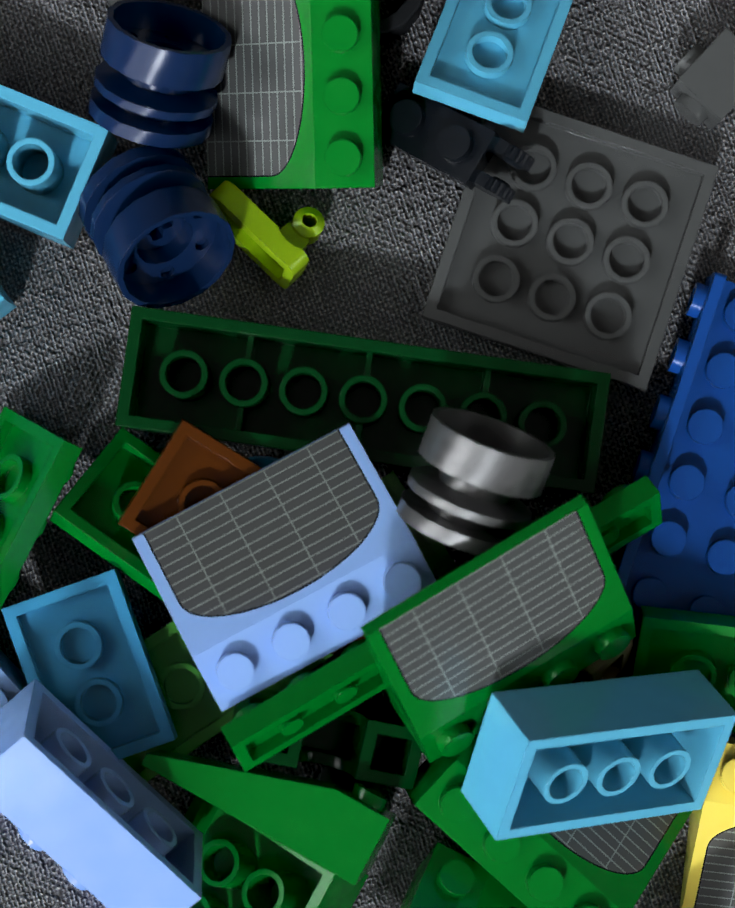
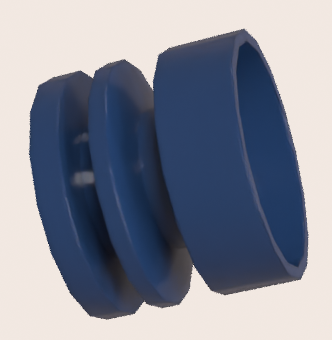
M161 0L117 1L107 10L100 45V55L104 61L96 66L94 87L91 89L89 99V114L97 124L114 135L138 144L158 148L180 149L202 144L211 133L213 124L212 113L216 110L218 103L217 91L214 87L224 78L232 45L231 34L220 22L202 12L180 4Z
M153 146L132 148L107 161L91 176L81 193L78 214L90 239L93 240L98 253L104 258L108 270L123 296L137 306L159 309L182 304L202 294L216 282L232 260L235 238L229 222L215 200L207 194L204 183L196 175L190 161L176 149Z

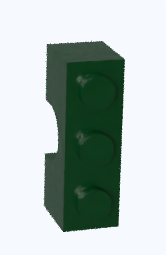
M263 689L237 703L232 719L245 706L252 703H262L279 692ZM354 707L264 762L297 768L298 762L316 763L345 771L357 780L413 790L422 751L398 715Z

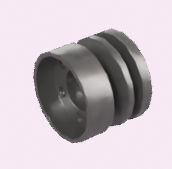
M434 408L418 452L427 462L435 467L419 466L411 469L407 484L411 489L403 490L396 511L403 521L420 533L461 551L481 555L521 529L529 526L532 519V511L517 498L532 499L541 496L555 460V452L546 443L530 433L506 422L459 408Z

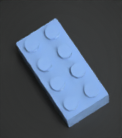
M36 678L0 708V812L17 827L20 836L28 846L36 851L43 850L62 867L64 875L74 887L82 891L88 890L105 905V908H190L202 898V832L123 759H118L105 742Z

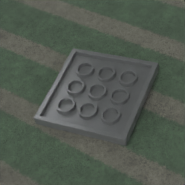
M537 106L533 107L524 133L487 120L485 127L496 132L503 140L522 149L532 156L535 162L529 172H526L522 169L517 170L495 155L490 159L483 172L492 177L496 176L502 179L516 191L510 204L502 202L476 187L473 190L464 187L421 318L570 368L611 373L610 381L645 391L719 166Z

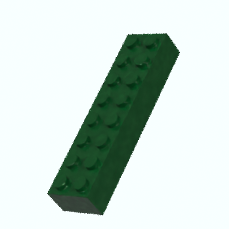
M132 306L115 425L127 429L172 435L183 418L220 442L294 452L346 423H350L371 463L412 469L419 466L435 467L427 462L418 452L433 409L439 407L459 408L506 422L546 443L555 452V460L544 488L593 494L596 487L611 373Z

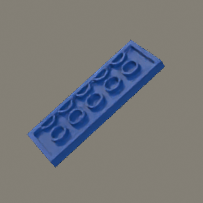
M714 272L708 276L705 284L696 282L692 289L685 311L686 316L693 318L686 340L677 338L667 365V371L675 373L668 396L661 393L658 395L650 416L649 427L657 429L650 452L643 449L639 452L631 475L630 483L637 481L645 475L650 479L660 492L662 524L618 549L613 562L633 609L634 621L637 622L641 605L735 616V283L727 281V275L719 272Z

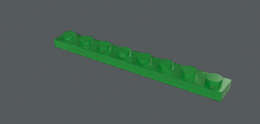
M646 475L630 485L623 484L613 488L603 497L600 503L590 508L609 555L662 524L660 492ZM366 639L353 642L343 650L340 657L320 669L299 674L289 682L286 689L266 701L245 706L235 714L232 721L220 727L245 772L386 689Z

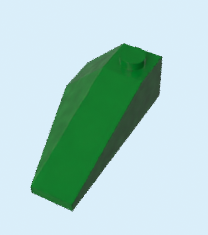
M164 750L147 753L141 765L354 886L370 871L396 816L395 813L384 808L388 798L359 782H356L353 789L343 784L259 768H252L245 772L242 766L238 764Z

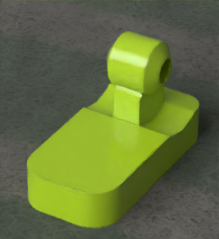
M225 180L209 194L229 222L235 238V244L279 286L287 289L304 273L309 263V257L304 250L308 245L315 243L319 239L324 229L325 220L320 211L313 207L300 208L294 214L292 221L279 229V226L233 183Z

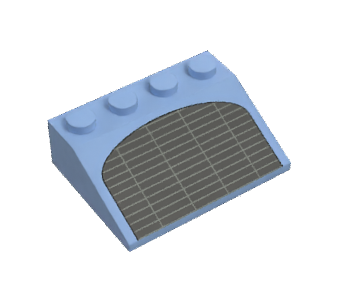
M346 423L132 537L156 588L221 712L362 637L364 634L361 626L436 582L405 521L397 513L395 503L350 423Z

